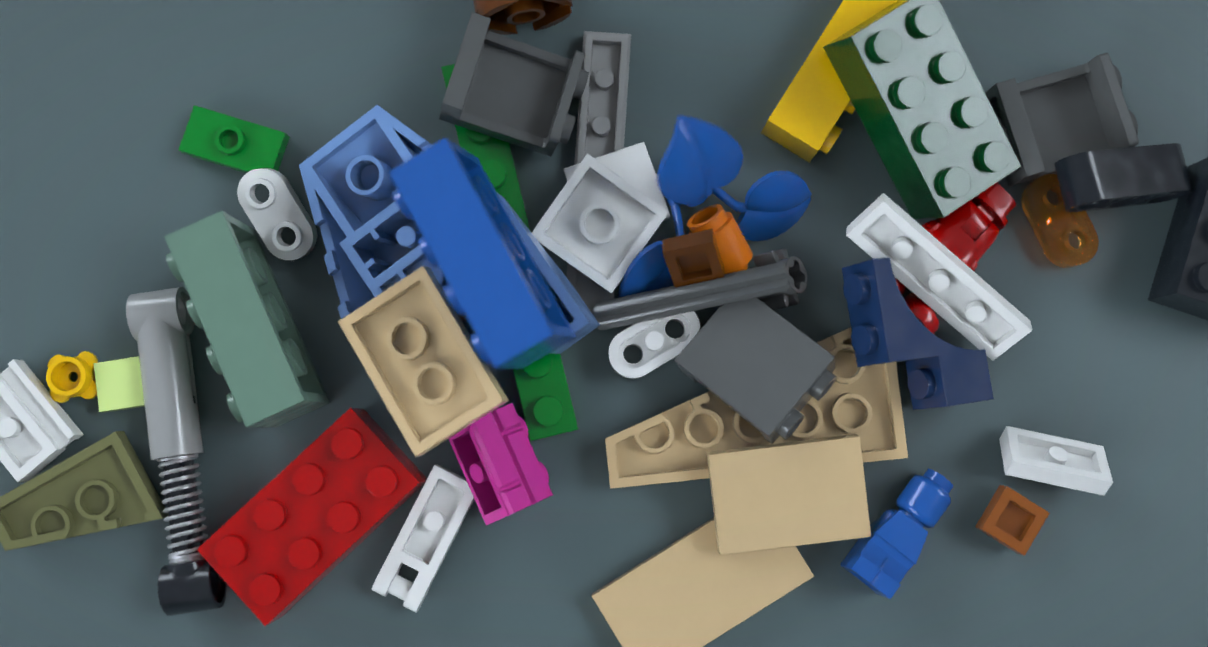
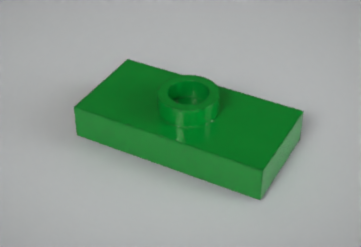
M194 105L178 150L185 155L244 173L262 168L279 171L290 137L284 132Z

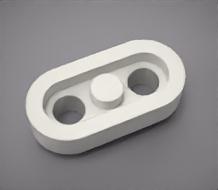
M268 168L254 169L246 173L238 185V200L268 250L274 256L283 260H296L309 254L316 245L317 230L286 177L280 172ZM260 184L265 185L269 190V198L264 203L260 202L255 196V189ZM285 227L291 228L296 234V240L292 245L284 243L281 238V232Z
M691 311L635 323L621 331L613 338L609 346L608 355L612 368L625 378L637 379L677 357L700 331V322L696 313ZM670 321L679 322L683 326V335L679 338L669 337L665 331L666 324ZM633 345L640 348L642 359L638 363L632 364L624 359L623 352L628 346Z

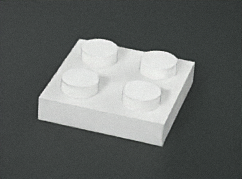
M587 153L532 231V234L539 243L612 293L625 275L633 259L643 250L669 211Z

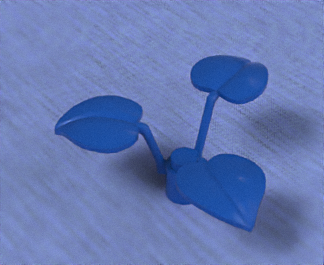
M681 115L677 117L672 140L661 161L657 177L658 187L667 198L666 201L671 207L676 237L685 235L680 206H698L708 196L714 194L731 209L741 212L736 222L745 239L751 241L769 240L786 232L802 217L811 201L812 193L805 181L796 173L775 171L758 179L749 188L745 202L735 200L720 187L732 182L739 174L743 163V151L740 145L729 133L720 127L700 119ZM657 241L647 246L633 259L622 279L618 298L674 286L663 255V241Z

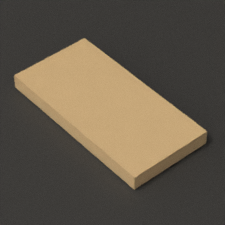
M712 518L592 593V598L622 647H703L810 580L814 575L796 546L720 555L717 546L715 520Z

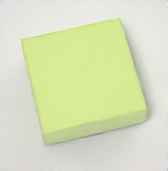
M139 356L93 363L99 412H112L145 406Z

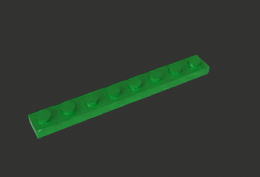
M455 64L441 67L446 90ZM455 125L460 147L479 159L496 192L506 199L530 230L510 144ZM549 353L525 368H513L525 421L529 430L530 441L579 430L561 354Z

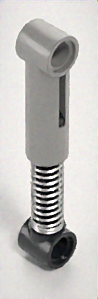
M184 287L131 294L127 298L126 303L128 327L138 344L151 460L162 462L157 467L163 469V472L158 476L164 478V481L159 485L165 486V490L161 494L166 495V499L162 503L167 504V508L163 512L168 513L169 516L164 521L169 522L170 525L165 530L171 533L166 539L171 540L172 544H169L167 548L172 549V551L168 555L169 565L163 566L159 573L158 596L162 610L167 616L221 608L225 603L227 583L196 550L204 543V539L208 535L202 532L207 528L206 525L201 523L206 517L200 515L205 508L200 507L199 504L204 500L198 498V495L203 491L197 489V486L202 482L196 481V477L201 473L195 472V468L199 467L200 464L194 463V459H197L200 453H204L190 341V334L194 330V322L186 307V301L191 298Z

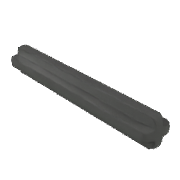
M779 262L725 274V277L677 288L669 286L597 302L592 308V314L600 324L597 329L607 330L785 292L789 289L790 281L785 264Z

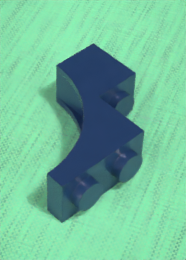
M890 258L871 259L842 268L844 279L843 292L848 305L852 330L851 343L855 351L857 367L905 361L908 376L907 383L911 394L913 410L949 407L994 399L986 350L957 347L943 341L929 331L916 318L905 302L896 283Z

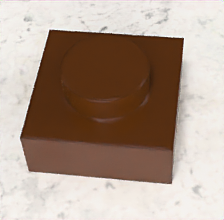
M713 229L663 239V255L675 288L725 277L724 265Z

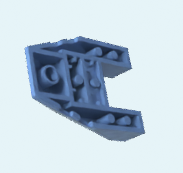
M378 105L299 164L314 223L320 227L327 254L324 255L327 271L334 278L340 300V305L337 308L341 319L422 266L431 268L443 290L449 284L440 266L433 267L421 251L418 239L423 237L415 220L407 219L398 208L392 194L393 191L397 190V187L389 174L391 170L432 146V144ZM497 193L577 337L551 352L553 354H561L600 326V324L571 282L506 199Z

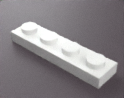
M884 193L847 226V237L873 259L890 258L894 277L979 350L985 349L986 356L992 361L1032 331L1031 321Z

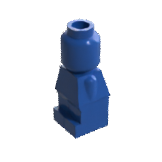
M929 468L923 476L915 475L912 477L896 499L898 510H885L880 518L870 525L871 537L859 538L840 565L875 593L891 599L901 586L899 583L906 573L917 563L928 535V531L924 527L931 528L935 526L949 507L951 498L948 493L954 487L953 484L944 476Z

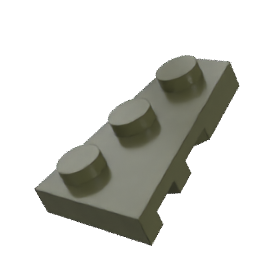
M115 431L0 497V542L4 550L8 551L163 519L169 516L168 513L163 512L165 506L124 431Z

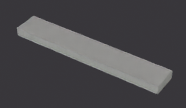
M584 31L582 53H585L581 70L589 72V76L582 97L579 100L574 165L581 163L587 153L593 158H597L624 148L631 34ZM569 263L567 264V279L574 286L591 312L597 302L614 299V291L610 293Z

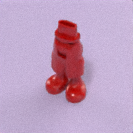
M997 182L946 217L936 218L934 221L930 220L921 226L975 272L978 267V261L994 243L1000 230L1007 225L1008 220L1006 216L1015 208L1016 201ZM895 278L901 294H903L906 286ZM911 292L904 297L905 302L916 318L934 334L939 328L937 315L933 309Z

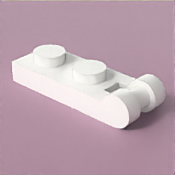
M438 464L433 466L373 584V591L384 597L390 593L403 600L404 607L415 613L418 612L474 501L473 494L465 478ZM403 564L419 571L414 583L398 575Z

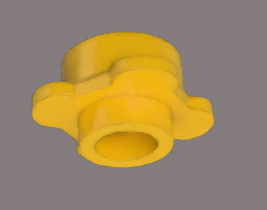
M83 351L76 357L55 355L49 360L46 382L50 388V396L54 401L65 403L72 397L81 396L84 399H93L97 396L93 364L98 363L96 355L92 352ZM75 372L77 373L78 378L76 381L73 382L71 381L70 376L72 373Z

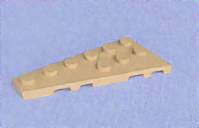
M851 327L817 342L818 345L835 357L836 368L833 374L837 376V379L819 401L812 397L802 408L800 413L804 415V419L794 433L786 440L779 436L773 444L857 434L861 440L863 463L908 458L896 362L857 367L856 355L851 343ZM709 391L605 438L610 489L709 479L707 452L770 445L771 443L763 437L759 430Z

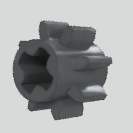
M785 248L754 255L753 259L756 266L749 269L781 262L787 268L790 281L787 291L757 298L765 302L772 310L799 304L797 294L805 291L808 282L807 272L802 261L795 256L788 257L787 249Z

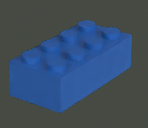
M445 137L389 172L397 187V190L392 193L393 198L404 216L409 220L414 219L423 235V237L418 239L421 251L433 267L440 266L449 283L444 287L446 297L459 315L465 314L475 331L470 336L472 345L484 363H492L494 368H525L577 338L477 157Z

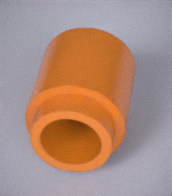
M715 204L701 209L687 221V226L690 230L689 234L713 229L725 274L748 269V263L753 257V252L731 212H725L722 205Z

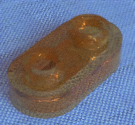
M1046 174L1029 183L1022 193V208L1046 257L1053 264L1062 268H1072L1090 261L1098 250L1099 239L1087 212H1066L1057 174ZM1048 190L1054 191L1057 194V205H1053L1048 201ZM1071 233L1075 234L1080 240L1078 249L1073 248L1069 243V235Z

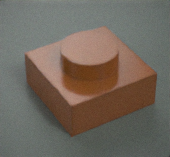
M999 485L975 527L1015 553L1025 556L1050 513L1008 486Z

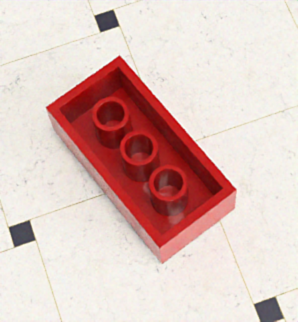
M350 407L196 550L262 624L267 626L284 616L418 491L425 484L427 477L364 409Z

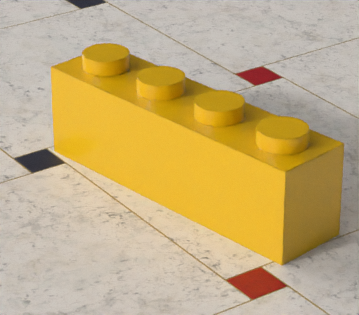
M843 0L767 120L761 133L809 163L819 150L827 155L843 130L835 125L844 110L852 115L855 108L823 47L899 0Z

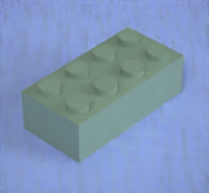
M220 211L164 236L171 251L166 255L168 266L175 278L180 282L183 281L191 298L186 301L187 310L196 326L204 328L211 345L206 348L208 359L213 369L219 375L223 374L231 391L226 396L227 403L236 420L239 422L243 421L246 427L277 428L329 404V399L255 230L226 212Z

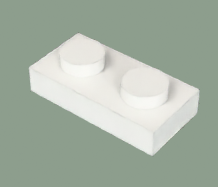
M1010 426L1005 427L999 439L1005 475L1104 496L1113 483L1104 446Z

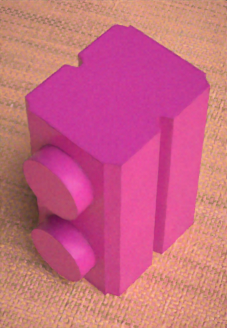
M513 403L493 410L449 438L486 526L553 495L548 485L549 475L547 469L537 460L528 439L529 430L523 418L518 416Z

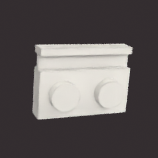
M13 359L8 363L9 367L0 373V461L17 482H27L64 452L66 446L84 434L59 403L51 398L50 392L24 360Z

